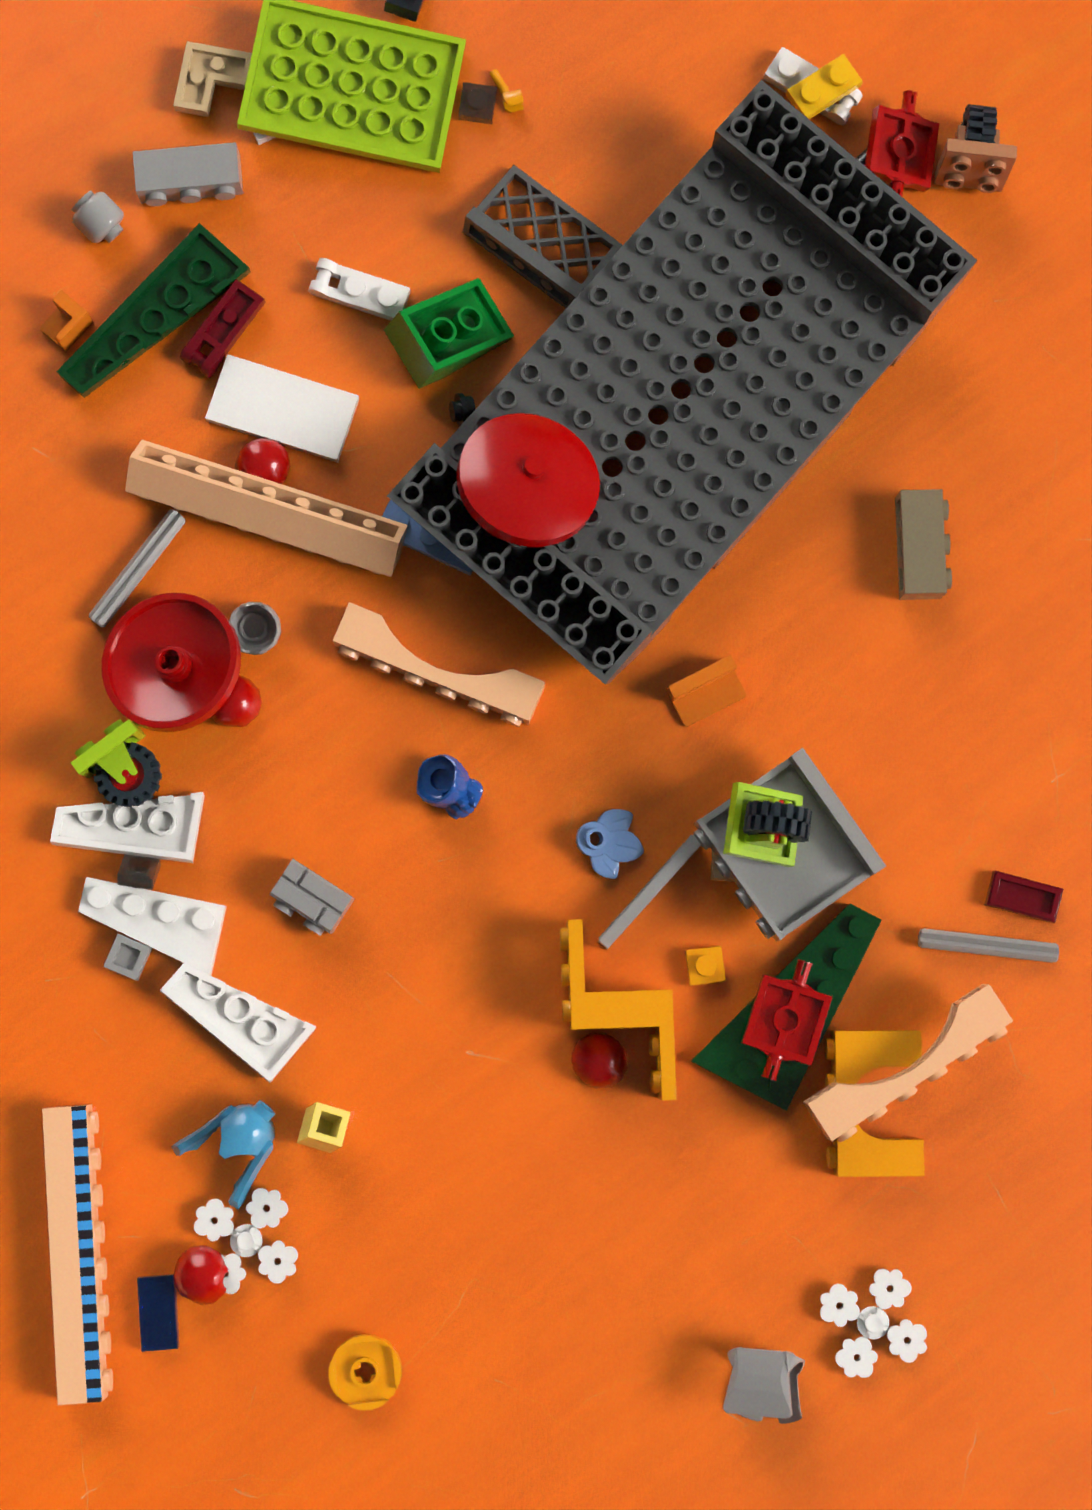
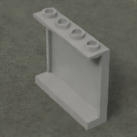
M803 748L751 784L802 795V806L812 811L809 841L797 842L795 865L793 867H784L723 854L731 798L694 823L698 830L693 833L698 842L705 850L708 848L712 849L718 858L714 863L719 872L726 880L730 877L739 888L735 891V894L746 909L750 907L754 909L760 918L756 921L757 926L767 939L773 937L776 942L783 939L784 936L867 878L886 867L883 860Z

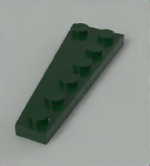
M199 223L56 372L85 398L225 293L236 279L241 281L251 272L250 268Z

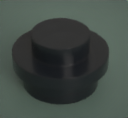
M456 393L454 401L449 403L452 422H457L459 427L476 409L473 397L471 395L464 396L463 393Z

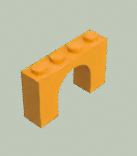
M830 1031V1038H825L826 1060H831V1074H826L825 1087L832 1082L857 1084L863 1075L876 1068L911 1066L922 1057L921 1031ZM857 1124L855 1126L857 1129L855 1134L842 1142H839L836 1138L832 1141V1147H827V1167L833 1168V1175L837 1177L925 1176L923 1139L876 1138L867 1134Z

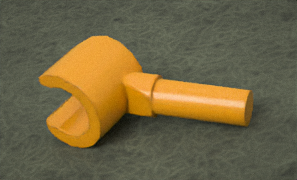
M497 69L492 70L490 76L500 90L506 112L512 113L524 110L521 90L509 92L508 86Z

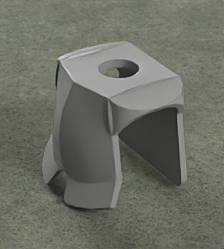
M737 1347L728 1351V1359L733 1368L723 1405L726 1413L738 1414L754 1421H761L763 1417L778 1418L781 1424L802 1419L797 1376L804 1367V1359L795 1356L790 1351Z

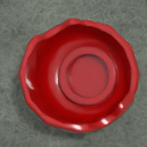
M263 438L247 443L240 450L235 463V470L282 484L287 479L291 467L289 454L284 446L280 445L277 441Z
M239 675L228 700L210 718L222 726H247L258 716L262 704L260 690L251 680Z
M589 1033L578 1040L572 1051L571 1062L575 1074L592 1088H611L622 1080L628 1068L624 1047L618 1040L606 1033Z
M207 1245L192 1246L178 1258L174 1270V1284L183 1297L200 1305L214 1304L226 1292L223 1280L229 1269L225 1265L220 1252Z

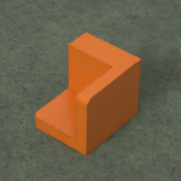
M61 289L52 299L57 309L42 324L40 329L61 349L67 352L91 326L93 320L84 308Z

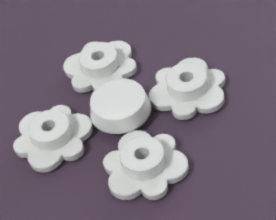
M264 1188L256 1189L252 1194V1201L246 1205V1211L252 1215V1225H240L235 1230L234 1224L230 1220L234 1215L233 1210L230 1207L224 1208V1204L220 1199H211L206 1207L201 1206L196 1210V1216L199 1219L194 1223V1230L198 1235H207L210 1241H217L220 1235L229 1236L231 1234L230 1245L236 1254L231 1253L226 1257L221 1254L225 1265L229 1269V1275L224 1276L223 1280L227 1294L236 1293L240 1288V1281L246 1277L245 1269L240 1267L241 1258L239 1256L251 1257L258 1252V1258L262 1262L259 1265V1272L263 1275L268 1274L269 1280L276 1284L284 1281L286 1275L291 1276L296 1272V1265L294 1263L298 1259V1252L294 1247H285L283 1241L277 1240L272 1246L265 1245L261 1248L262 1235L257 1228H263L266 1225L271 1228L277 1227L280 1222L279 1218L284 1217L288 1213V1205L285 1201L280 1200L281 1194L278 1190L268 1192ZM265 1205L270 1207L269 1211L264 1210ZM213 1217L218 1219L217 1223L212 1222ZM276 1258H280V1259H281V1263H280V1264H277V1263L275 1262V1259H276Z
M878 1269L874 1273L875 1283L870 1285L869 1291L873 1296H876L875 1302L878 1307L870 1306L860 1312L859 1307L855 1304L858 1300L857 1294L853 1291H847L846 1287L842 1284H834L830 1288L829 1293H823L820 1297V1301L823 1304L820 1309V1316L824 1321H834L838 1327H843L846 1325L847 1320L853 1321L857 1319L858 1330L864 1336L858 1337L855 1341L852 1339L844 1340L842 1343L843 1349L839 1350L835 1355L836 1363L844 1368V1373L848 1377H854L857 1374L862 1378H867L872 1374V1364L877 1361L878 1356L875 1351L871 1350L872 1345L869 1339H879L886 1332L888 1340L892 1342L889 1345V1351L893 1355H899L904 1362L911 1363L915 1361L917 1354H922L927 1349V1345L924 1342L927 1337V1330L921 1324L913 1325L910 1320L904 1319L900 1322V1326L893 1325L889 1328L888 1315L882 1310L889 1309L892 1305L895 1307L903 1306L904 1297L911 1293L912 1287L910 1282L902 1279V1272L898 1269H893L890 1272L886 1269ZM887 1286H892L891 1291H887ZM841 1302V1308H836V1304ZM909 1337V1342L905 1343L904 1339ZM855 1354H859V1358L857 1360H854Z

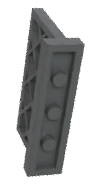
M515 165L510 168L477 208L473 207L465 216L463 227L464 234L564 308H567L623 246ZM513 179H516L526 187L527 195L509 197L507 186ZM547 202L553 207L554 215L536 217L534 203ZM528 203L530 217L512 219L510 205ZM505 205L507 219L493 220L485 212L490 206ZM574 222L580 227L581 236L563 237L561 223ZM556 224L558 237L539 239L537 225ZM532 225L534 239L520 240L514 235L513 227ZM601 242L610 251L605 256L591 257L588 243ZM583 243L585 258L567 259L565 245ZM559 245L561 260L549 261L542 256L541 247ZM586 266L588 277L580 284L569 276L568 267Z

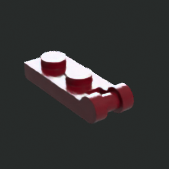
M236 279L184 347L180 359L189 365L195 364L200 368V373L207 378H211L219 368L221 361L266 303L265 299ZM205 343L213 348L208 357L200 352Z

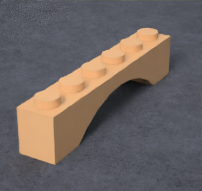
M350 602L333 639L334 645L339 648L338 653L344 657L355 661L358 660L359 656L372 661L370 666L378 671L390 674L392 669L404 674L403 680L418 687H422L424 683L437 688L436 694L453 701L456 696L469 701L468 707L481 713L487 714L489 709L502 714L500 718L502 721L516 727H520L521 723L530 724L545 687L544 681L515 669L494 674L466 675L436 668L420 660L407 650L390 631L382 615Z
M981 984L952 1003L947 1021L938 1038L926 1053L911 1066L891 1077L871 1083L843 1084L832 1082L805 1100L803 1104L826 1139L833 1141L837 1138L839 1142H842L857 1132L855 1126L866 1118L869 1122H872L888 1111L885 1106L896 1098L899 1102H902L913 1096L918 1091L915 1086L925 1079L933 1082L943 1076L948 1071L945 1066L955 1059L963 1062L978 1052L975 1046L987 1039L991 1043L1008 1032L1005 1026L1013 1022V1019L990 984Z

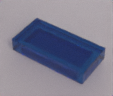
M174 1274L138 1277L141 1352L178 1349L180 1344Z

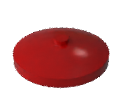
M515 413L502 415L487 421L469 437L458 461L457 486L467 511L486 531L512 544L527 547H544L563 542L574 536L584 527L598 501L600 492L599 472L589 449L571 430L543 416Z
M186 593L156 595L138 603L127 611L109 634L102 655L101 671L103 684L113 705L135 724L158 732L186 730L209 719L228 700L240 673L241 649L237 634L230 621L207 600Z

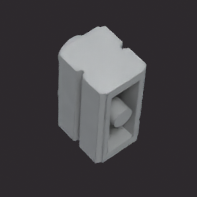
M295 859L291 860L281 878L270 892V895L277 899L273 906L290 917L296 911L306 918L303 925L320 936L324 930L330 934L335 931L355 899Z

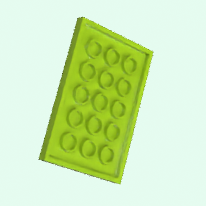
M263 0L237 129L440 173L466 39L293 0Z

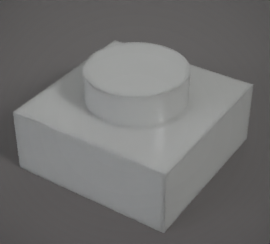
M117 934L103 967L138 981L152 947Z

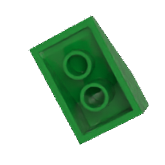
M480 278L399 311L384 329V332L419 389L449 376L514 337Z

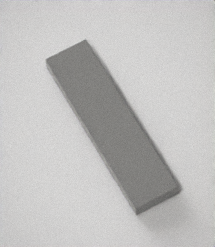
M695 835L688 837L598 938V943L606 950L701 846Z

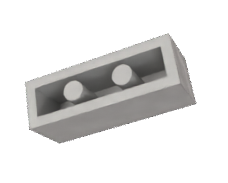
M236 142L133 151L135 189L141 203H146L149 206H162L167 201L180 200L184 203H196L201 198L215 197L218 200H230L235 195L243 194L241 159Z

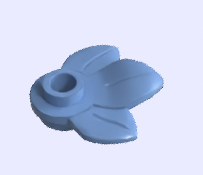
M612 809L605 811L597 822H587L577 831L576 844L578 849L584 855L589 856L592 869L602 877L616 879L619 872V862L634 861L644 853L640 840L628 831L633 814L627 810ZM593 832L599 836V843L596 846L590 842V835Z

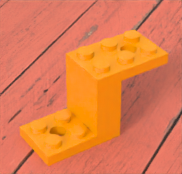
M583 919L568 920L566 923L567 928L560 929V950L567 951L568 964L561 965L562 987H569V1000L562 1001L563 1022H570L571 1030L655 1027V1034H649L650 1056H656L657 1069L650 1070L651 1092L657 1093L658 1099L662 1101L677 1100L673 991L585 992Z

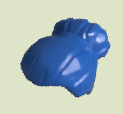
M447 754L436 755L426 759L418 770L416 790L423 801L434 807L445 808L447 814L456 820L467 817L474 811L481 799L483 787L478 780L469 778L468 772L457 759Z

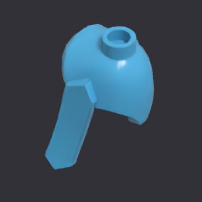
M261 1100L255 1105L240 1104L235 1107L232 1105L227 1106L201 1128L179 1140L171 1147L176 1156H181L186 1151L197 1150L221 1127L219 1154L222 1158L227 1159L235 1155L254 1156L255 1158L248 1162L243 1174L234 1184V1191L228 1201L230 1206L239 1209L245 1202L258 1172L273 1150L272 1142L275 1138L274 1124L271 1119L274 1117L275 1112Z

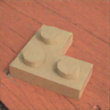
M187 41L173 104L175 111L209 117L215 85L241 90L245 89L252 53Z

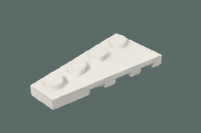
M197 792L187 796H159L158 799L147 800L140 806L124 807L114 803L57 807L50 842L52 845L193 863L205 795L203 792Z
M86 877L78 912L211 976L227 906Z
M185 963L160 989L162 994L269 1083H271L317 1027L277 1007L262 1002L244 991L237 990L225 984V982Z

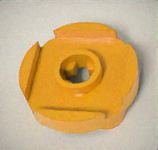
M372 1334L353 1336L337 1348L329 1365V1383L335 1395L347 1403L348 1406L357 1410L379 1408L394 1395L402 1377L400 1357L392 1347V1344L384 1338ZM361 1362H368L369 1367H374L376 1373L370 1376V1381L363 1382L362 1376H356L355 1370L361 1367Z

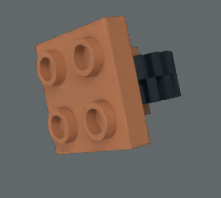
M967 104L963 113V122H961V125H958L955 138H948L935 170V185H944L949 189L972 188L978 189L983 193L1002 192L1017 158V146L1000 144V130L996 129V107Z

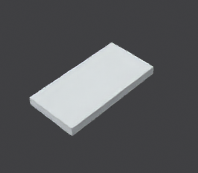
M227 354L205 419L207 422L254 437L271 439L279 442L280 445L338 463L360 398L359 395Z

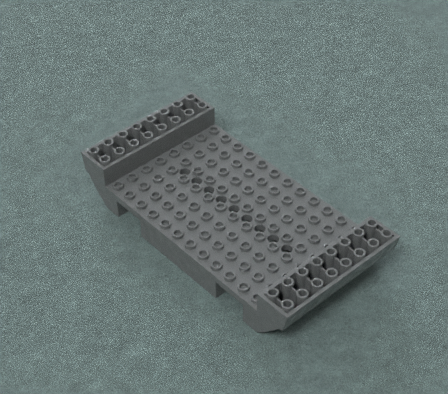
M761 80L716 129L712 147L448 441L441 448L434 443L387 497L604 684H609L650 644L670 621L672 613L692 590L737 545L845 422L854 406L890 365L894 366L963 282L978 260ZM766 281H776L781 286L782 291L777 296H769L763 291L762 285ZM745 306H752L758 311L759 317L753 322H747L740 316V309ZM724 331L731 332L736 338V344L728 348L723 347L718 343L717 335ZM699 357H707L713 362L714 368L708 373H700L696 370L694 361ZM679 382L687 384L691 394L685 399L674 397L671 392V387ZM655 408L663 409L668 415V420L664 424L655 425L649 420L648 413ZM507 414H534L562 424L582 440L597 465L600 492L595 509L587 523L578 533L558 544L544 547H527L501 540L486 531L473 519L459 494L456 477L457 466L467 440L476 429L487 421ZM631 434H638L643 437L645 446L638 451L630 450L625 444V439ZM607 460H616L621 464L622 471L618 476L609 477L602 470L603 463Z

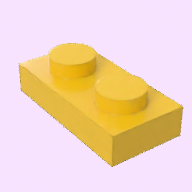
M842 54L787 89L786 97L798 111L808 119H811L861 87L863 80L846 56Z

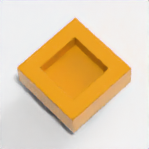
M721 946L685 950L690 986L726 981Z

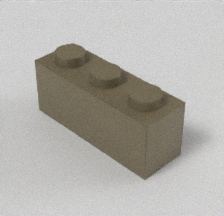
M942 489L900 490L895 497L899 600L941 599L947 593V589H951L952 571L951 568H946L945 555L950 554L951 547L950 535L944 534V521H947L949 517L948 500H943Z

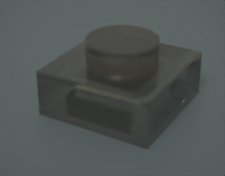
M463 82L459 120L493 124L497 87Z
M125 854L117 874V885L153 890L161 867V859Z

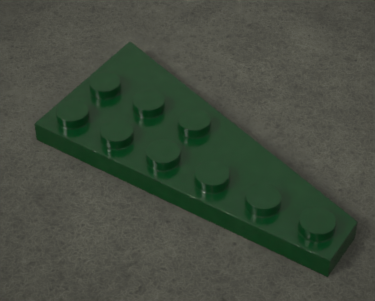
M848 904L774 977L780 980L792 979L797 960L800 959L812 963L806 984L817 992L832 996L817 1049L882 921L878 917L852 904ZM754 997L690 1061L787 1111L809 1065L794 1060H782L776 1081L761 1076L768 1056L757 1048L741 1043L755 1000Z

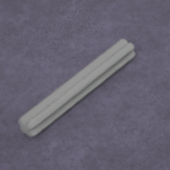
M173 509L166 513L89 613V618L100 627H105L185 524L186 520L180 513Z
M926 928L920 929L918 934V946L921 948L1051 963L1057 962L1059 957V945L1056 943Z

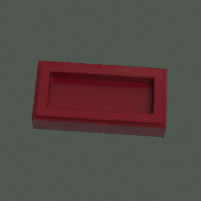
M995 870L992 872L984 905L1041 921L1055 923L1064 889Z

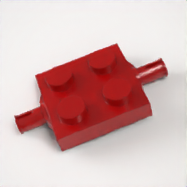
M905 90L903 92L901 109H892L882 105H878L873 109L865 167L881 180L888 183L901 197L905 187L921 192L930 189L940 123L924 119L915 112L918 93L916 91L913 92V90Z
M800 959L797 960L792 979L780 980L765 974L762 975L741 1042L761 1050L768 1056L761 1076L774 1081L777 1080L782 1060H794L809 1066L812 1065L832 1001V996L817 992L806 984L812 963Z

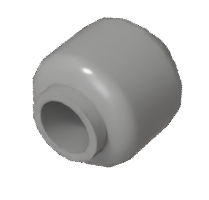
M90 190L71 209L75 213L72 219L73 224L92 243H99L103 239L110 243L123 231L120 222L123 220L124 212L104 192L94 194Z

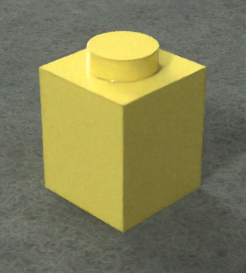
M315 1102L305 1110L297 1143L329 1153L341 1148L351 1112Z

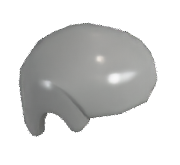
M247 602L241 604L240 607H237L231 613L229 621L237 634L241 652L261 655L277 644L281 635V621L275 610L269 605L262 602Z

